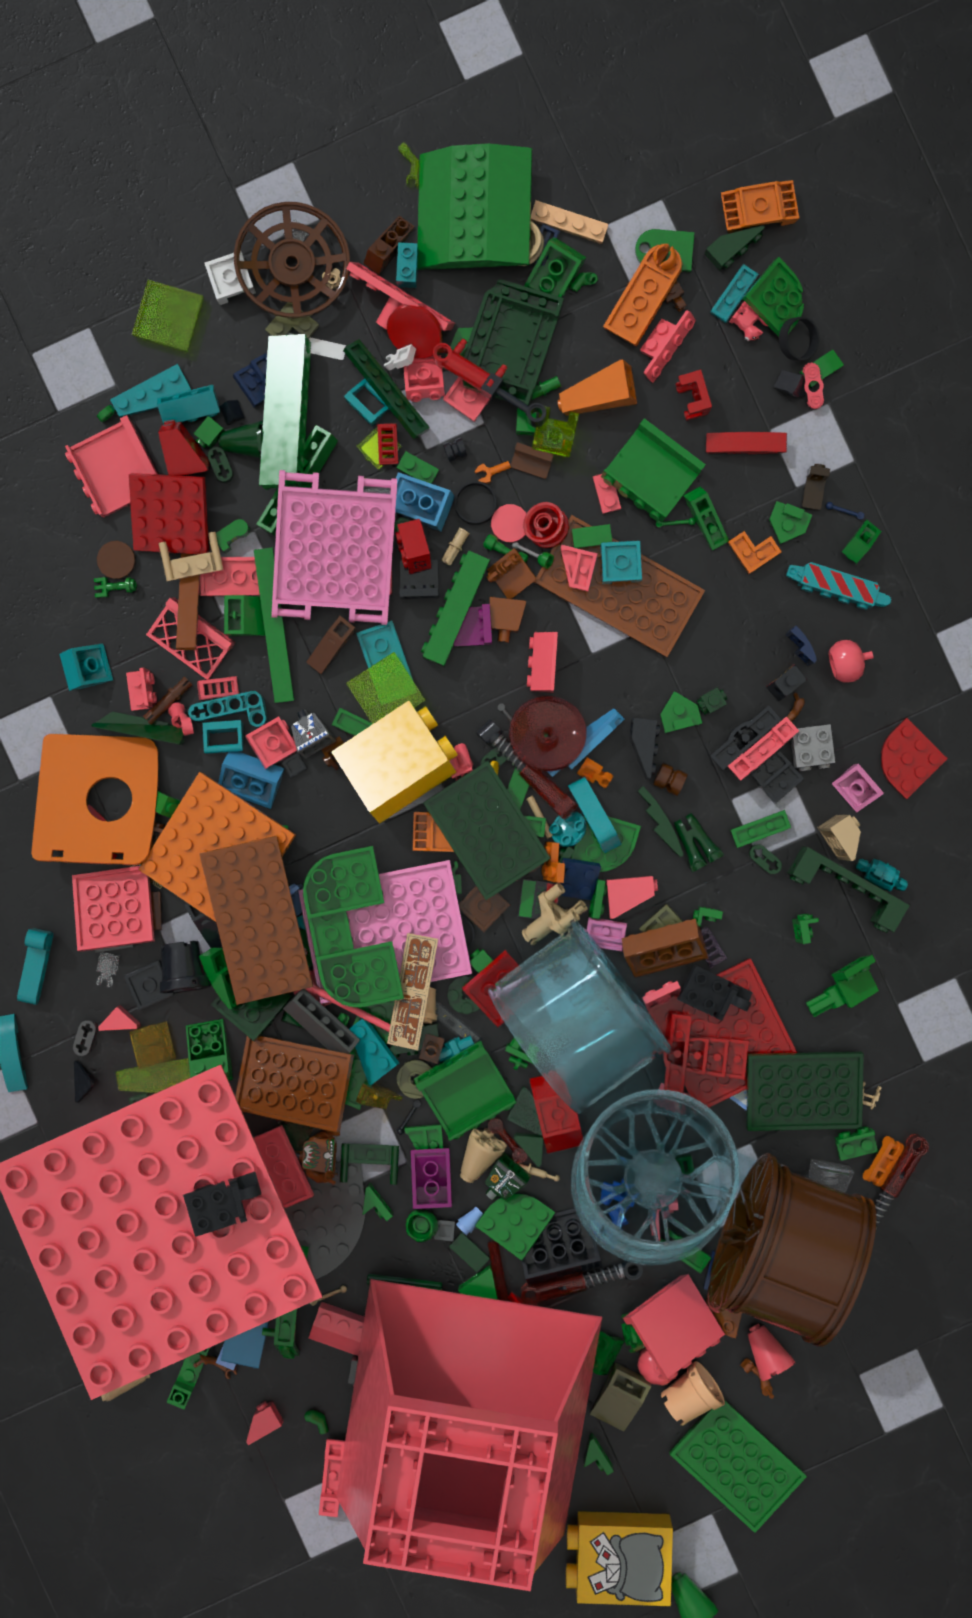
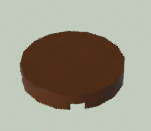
M110 541L104 544L97 555V565L100 571L112 579H121L129 576L136 564L132 548L120 541Z

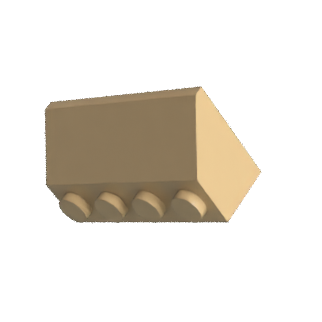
M835 815L817 827L839 860H855L861 831L858 828L860 824L854 816Z

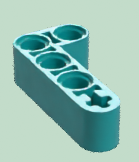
M256 691L196 703L188 710L189 717L198 722L247 712L252 726L259 728L268 722L264 698ZM253 695L259 697V702L256 705L250 704V697ZM238 699L240 707L234 710L231 707V703L233 700ZM219 703L222 709L218 714H215L212 708L215 704ZM197 708L208 711V713H201L200 717L194 715V712H197ZM256 714H262L263 721L260 724L254 722Z
M585 776L569 784L568 788L591 827L604 854L622 845L613 825Z
M36 928L27 931L25 946L28 948L17 1001L34 1005L38 1004L52 946L53 932Z

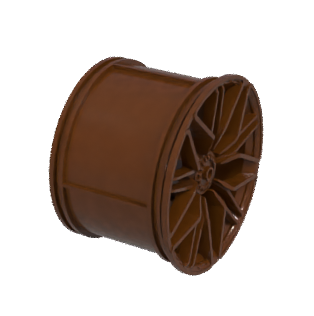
M769 1153L763 1154L754 1163L742 1182L723 1226L710 1272L711 1277L708 1287L709 1308L717 1313L728 1310L733 1314L742 1312L798 1334L805 1342L817 1347L827 1345L837 1335L849 1316L868 1269L876 1233V1208L874 1202L860 1194L849 1195L793 1173L788 1166L777 1162L774 1155Z

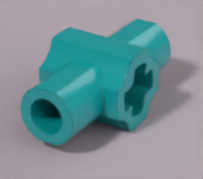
M471 1035L461 1040L459 1037H456L444 1043L445 1047L442 1048L439 1057L440 1063L474 1045Z

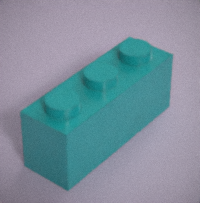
M214 385L157 399V406L163 425L165 421L169 420L193 422L198 420L199 417H213L220 412V405Z

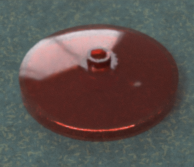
M542 696L527 701L515 712L510 723L509 740L515 755L527 766L540 771H557L571 765L580 756L585 746L587 731L582 715L571 703L558 697Z

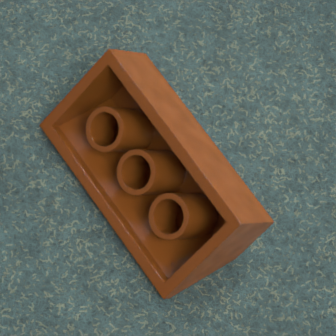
M696 919L685 920L681 923L621 938L624 958L634 977L709 958L702 932Z

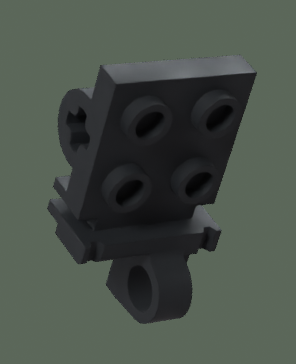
M694 964L677 999L722 1021L730 1004L748 1011L751 1005L749 1000L753 992Z
M256 1172L228 1179L230 1184L228 1186L222 1181L221 1183L207 1185L183 1195L195 1237L237 1224L236 1217H239L241 1223L247 1221L242 1200L261 1195Z

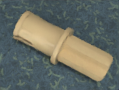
M462 528L458 529L452 542L448 543L449 547L442 557V562L447 565L453 563L458 552L462 551L461 547L470 534Z

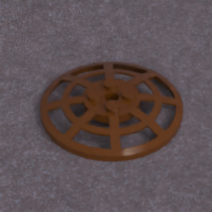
M280 202L266 206L254 213L246 221L236 239L234 268L241 288L255 305L275 316L303 318L321 312L338 298L348 278L349 270L346 268L350 262V254L342 231L327 214L309 204ZM290 210L309 213L319 218L320 222L315 229L301 223L291 222ZM282 211L283 223L276 224L263 233L254 225L268 214ZM326 226L337 237L342 254L331 255L327 243L320 235ZM284 229L285 239L277 244H274L268 238L271 234ZM292 229L301 230L310 235L304 242L293 239ZM250 231L257 238L252 250L251 261H240L241 245L246 234ZM316 240L324 251L325 256L314 258V254L310 249ZM262 244L270 250L269 261H257L258 252ZM294 258L297 261V265L289 267L286 264L287 259ZM343 262L342 278L334 292L326 286L331 275L332 263ZM326 264L325 274L320 282L312 275L314 267ZM241 269H252L257 283L263 289L257 297L246 286ZM258 269H269L274 279L266 285L261 279ZM309 282L315 287L310 293L299 296V285ZM280 283L290 286L291 297L280 295L274 292V290ZM320 292L329 297L319 307L307 312H301L300 302L309 300ZM270 295L277 300L292 303L294 313L274 310L264 305L263 302Z

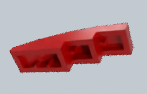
M707 433L706 453H748L749 455L787 453V433Z

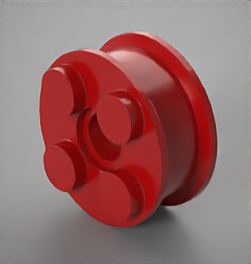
M542 502L534 505L527 512L523 528L527 537L537 546L552 548L565 539L569 530V521L565 513L557 505L550 502ZM545 523H549L547 527L543 528Z

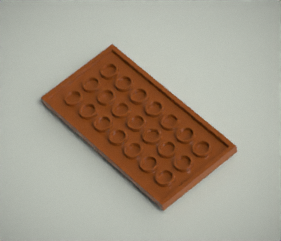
M571 515L568 520L569 530L565 539L553 547L550 554L554 555L553 564L548 569L542 567L534 583L667 658L705 590L642 554L641 582L631 583V581L602 584L600 546L578 548L598 553L588 592L570 588L561 553V545L574 548L572 529L592 527ZM612 538V542H619Z
M277 835L200 853L236 1004L313 987Z

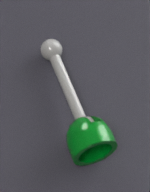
M517 541L512 543L513 548L520 549L536 557L540 566L548 569L553 564L554 555L548 552H543L539 555L519 545Z

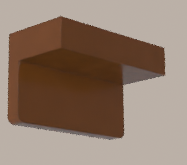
M517 442L510 466L512 469L546 479L554 454Z

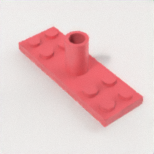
M349 262L346 269L351 272L350 275L359 281L360 279L365 280L369 288L375 291L381 290L390 296L376 321L383 328L387 329V321L391 313L397 307L405 304L416 307L422 306L429 310L439 321L441 331L453 329L455 322L359 262Z

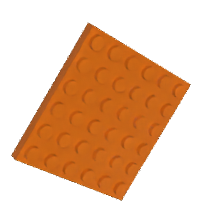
M199 772L139 870L216 922L199 854L277 835L283 857L296 834L204 773Z

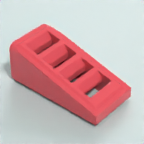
M237 676L197 681L199 700L223 698L239 694ZM228 681H231L232 692L230 693L228 691ZM221 682H223L224 693L222 694L220 689ZM213 683H215L216 694L214 695L212 690ZM205 684H207L208 687V695H205Z

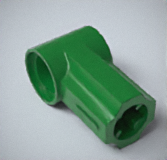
M836 984L824 990L822 994L807 1001L806 1005L812 1016L816 1017L831 1008H838L846 1002Z

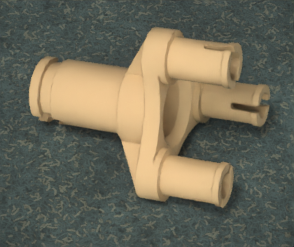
M557 882L547 892L544 891L538 895L541 916L522 930L523 937L527 942L532 939L530 943L535 945L537 941L539 942L552 931L563 935L572 924L580 920L579 916L588 910L586 904L579 900L570 909H563L558 906L554 900L565 893V889Z

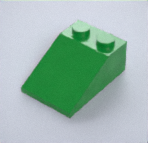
M553 237L545 246L524 286L563 298L587 257ZM549 256L545 266H543V262L545 261L546 257Z

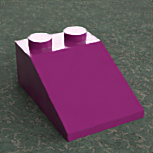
M449 1148L411 1150L413 1209L452 1207Z

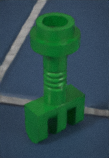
M106 577L94 578V583L101 582V585L94 586V590H102V593H95V598L109 597V591L126 589L128 593H132L137 589L136 580L131 577L126 578L125 582L108 583V578Z

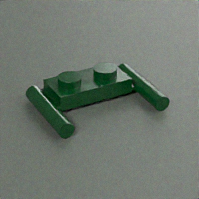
M342 1143L340 1182L347 1183L348 1163L391 1165L390 1184L397 1185L399 1145Z

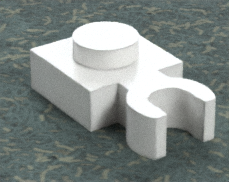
M410 344L398 349L395 355L389 354L386 356L389 362L385 363L384 367L390 371L395 367L399 369L409 366L414 360L416 348Z

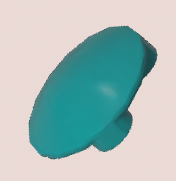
M566 809L550 825L549 832L552 833L553 840L559 843L560 846L570 847L581 841L585 835L586 820L582 814Z

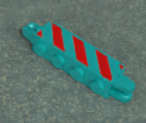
M813 562L806 564L804 567L789 565L786 577L798 582V586H802L801 589L804 591L813 592L814 590L820 592V596L826 598L833 596L839 598L838 601L845 604L852 602L857 604L856 607L867 610L874 607V605L886 607L892 600L890 596L879 592L880 587L876 582Z

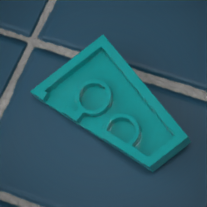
M361 1019L349 1029L360 1039L355 1048L368 1084L371 1086L396 1067L399 1062L370 1022Z

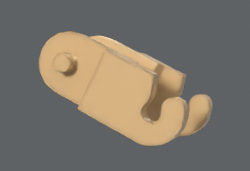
M863 1082V1105L870 1106V1109L873 1110L876 1107L875 1101L879 1100L881 1086L877 1087L875 1095L872 1096L864 1093L866 1082ZM864 1096L872 1098V1101H864Z

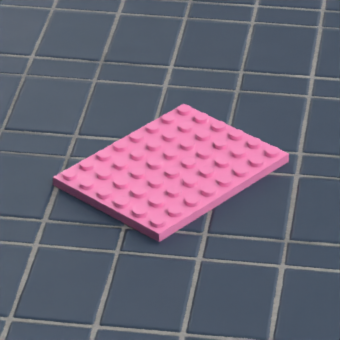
M450 860L379 874L384 903L346 911L354 949L392 941L399 976L407 933L438 939L431 982L472 974ZM303 889L298 890L316 983L318 987L324 989L319 976L304 903ZM319 996L321 1004L330 1002Z

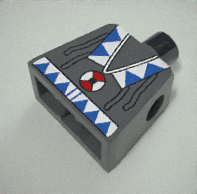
M301 710L297 713L299 721L292 724L291 728L297 752L306 759L336 742V739L318 715L315 713L309 715L307 710Z

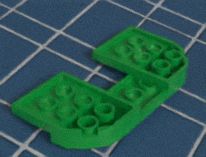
M373 846L335 853L322 858L310 869L306 876L303 897L319 976L324 989L333 999L349 1007H366L404 999L393 942L389 941L356 949L353 947L346 911L384 903Z

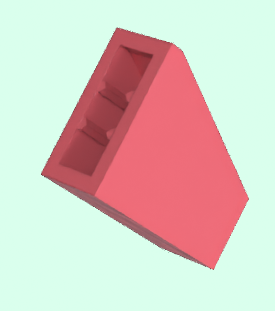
M653 876L606 880L609 918L614 919L655 896L654 891H658L657 879L653 880Z

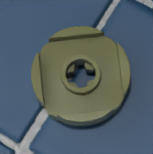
M419 1059L405 1062L397 1074V1084L402 1093L409 1098H422L423 1094L421 1091L419 1092L411 1076H415V1074L421 1075L430 1070L432 1066Z

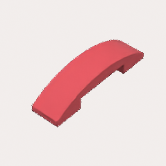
M785 717L750 749L729 764L728 768L740 781L743 780L792 739L799 730Z
M326 1440L319 1515L338 1517L340 1503L337 1499V1491L345 1446L344 1440Z

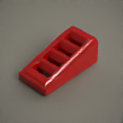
M377 424L379 465H398L397 424ZM382 431H393V434H382ZM382 439H393V442H382ZM383 447H394V450H383ZM383 455H394V458H383Z

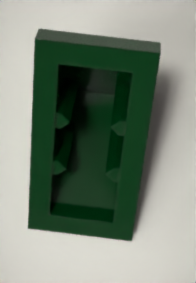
M515 1133L513 1135L514 1140L539 1168L542 1163L543 1135Z

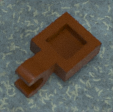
M677 280L666 296L665 301L667 304L673 302L677 311L681 312L686 309V303L680 297L684 295V291Z

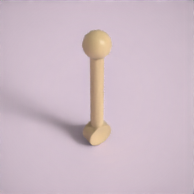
M343 1285L340 1287V1289L325 1294L322 1298L317 1299L311 1302L310 1304L314 1306L317 1304L318 1301L331 1297L340 1292L345 1293L347 1291V1287Z

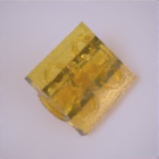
M167 1021L144 1026L129 1032L139 1069L176 1058Z

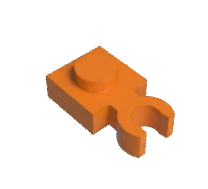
M588 757L577 772L578 775L585 776L592 783L595 780L598 781L599 785L603 788H607L613 778L611 773L601 771L603 766Z

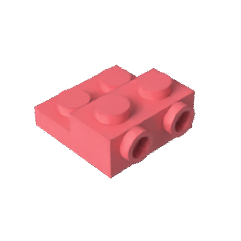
M433 356L424 359L414 358L412 364L404 366L405 391L408 400L412 402H419L422 398L438 400L441 396H445L443 370L435 364Z
M280 717L273 719L245 736L265 769L297 752L294 737H291L288 732L289 727L287 723L281 720Z

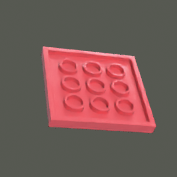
M140 866L72 875L77 951H89L155 941L150 877L139 870Z

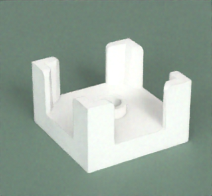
M240 251V261H245L244 256ZM234 253L205 262L219 305L228 303L227 298L244 293L236 277ZM241 269L246 286L252 294H255L256 292L248 270Z

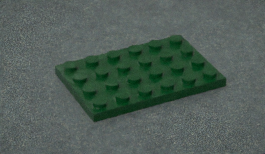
M486 761L423 802L485 900H488L551 859L489 761Z
M864 1053L747 1054V1131L862 1129Z

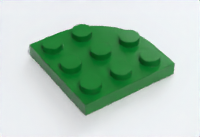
M780 257L771 263L742 298L778 337L782 325L790 318L801 317L804 304H802L801 293L803 289L795 273ZM799 320L795 321L791 325L788 334L796 326Z
M608 816L622 845L604 854L586 820L585 835L581 841L575 844V851L571 859L600 863V872L612 870L623 864L632 854L641 826Z
M513 1194L507 1200L500 1198L491 1204L475 1227L523 1261L556 1213L531 1196Z

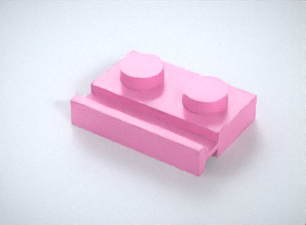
M589 917L584 945L622 951L621 938H625L627 923Z

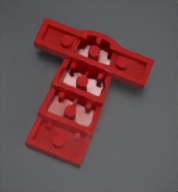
M672 1014L670 1037L666 1040L663 1047V1059L666 1066L665 1092L683 1094L686 1071L702 1075L707 1074L745 1080L749 1047L748 1040L690 1036L692 1016Z

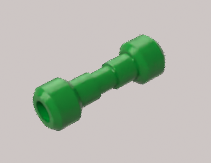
M489 534L483 543L484 548L489 551L495 550L504 555L512 550L499 542L498 537L493 534ZM522 551L519 552L520 556L526 563L528 560V555Z

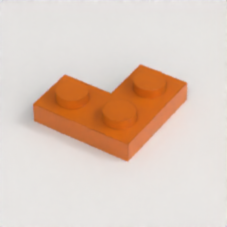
M743 531L728 542L748 574L781 553V550L771 536L757 546H754L745 531Z
M545 841L544 848L551 859L544 862L542 866L543 880L564 883L565 863L558 862L559 843Z

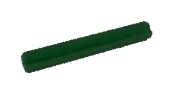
M368 1274L366 1281L367 1285H370V1280L373 1279L442 1291V1283L375 1274Z

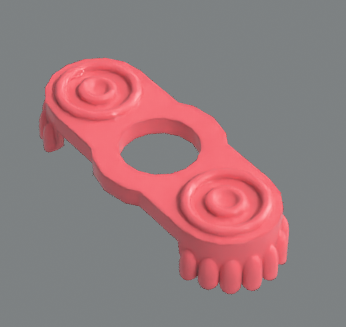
M811 362L803 367L802 372L805 376L804 389L807 393L808 406L811 409H818L824 403V384L821 380L820 368L816 363ZM811 381L819 383V389L816 392H811L808 388Z

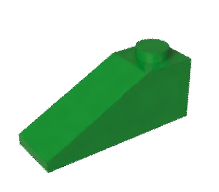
M698 487L685 494L684 498L690 512L711 550L729 542L708 493L703 488Z

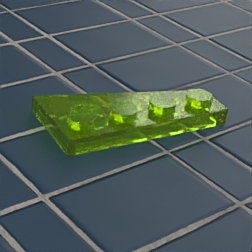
M189 1058L115 1071L119 1091L158 1093L190 1078Z

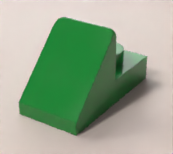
M369 1183L366 1187L362 1215L375 1206L377 1215L381 1219L384 1217L388 1221L393 1217L394 1212L373 1185Z
M591 1433L583 1459L584 1467L597 1460L598 1468L601 1472L604 1470L608 1476L614 1472L613 1464L594 1434Z

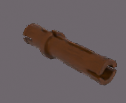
M183 677L173 688L170 687L168 689L169 692L143 715L145 720L153 715L148 721L150 725L176 700L179 701L181 699L180 696L192 686L190 681L185 686H182L188 680L187 678Z

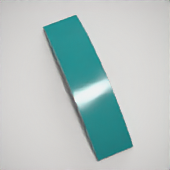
M15 1014L0 1016V1064L8 1092L28 1089L26 1073L22 1068L18 1045V1027Z

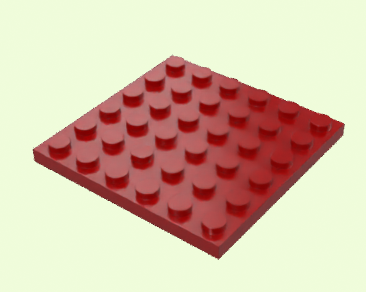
M751 958L716 974L753 992L749 1000L751 1005L748 1011L730 1004L721 1021L714 1016L677 999L678 994L672 996L666 1003L651 1006V1010L648 1011L664 1044L670 1037L672 1014L692 1016L690 1036L748 1040V1054L797 1053ZM747 1065L745 1080L707 1074L702 1075L686 1071L684 1085L697 1112L699 1113L746 1090Z

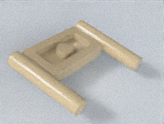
M216 532L208 533L211 553L174 559L170 561L167 543H159L166 580L173 581L224 570Z

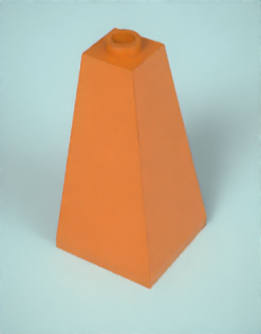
M623 359L559 393V410L565 415H573L637 404L631 365Z

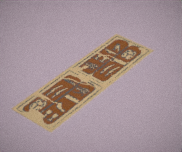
M407 933L399 976L404 999L395 1000L387 1044L414 1050L419 1048L438 944L437 938Z

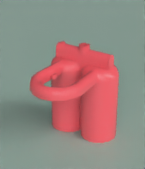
M463 743L454 747L458 756L450 760V763L457 772L451 776L452 779L455 778V781L460 779L459 776L463 777L465 776L464 774H468L473 770L469 751Z

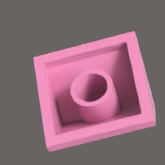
M853 764L832 783L856 813L883 795V791L859 764Z

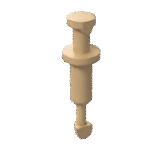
M517 1161L529 1174L541 1178L547 1177L554 1181L560 1180L558 1175H549L544 1170L532 1167L531 1163L529 1166H526Z

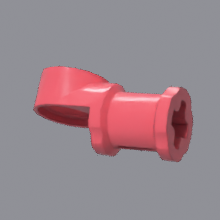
M181 703L171 704L168 708V713L172 716V725L182 728L184 736L194 734L191 719L185 714L184 705Z

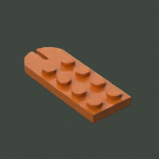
M667 243L657 245L646 253L605 322L604 329L637 347L681 273L682 259L673 246L670 248ZM669 251H671V255L669 256L668 260L664 261Z

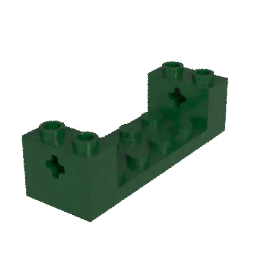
M802 847L787 872L791 875V880L802 885L804 883L810 884L818 869L827 874L834 873L837 880L847 884L850 882L853 884L851 888L865 894L867 892L870 899L880 902L870 920L875 923L873 927L885 933H888V931L895 932L910 905L811 848Z

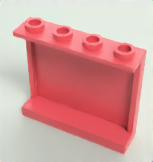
M127 415L120 418L121 422L71 447L65 446L68 451L65 453L68 461L74 463L76 467L74 470L78 480L82 479L85 485L82 487L87 498L91 497L93 501L91 507L96 515L99 514L103 518L130 505L129 474H158L131 419Z
M689 1274L680 1275L623 1317L627 1325L632 1324L662 1375L658 1376L659 1379H673L678 1375V1370L692 1364L691 1360L695 1357L703 1356L708 1347L717 1345L720 1342V1338L725 1335Z

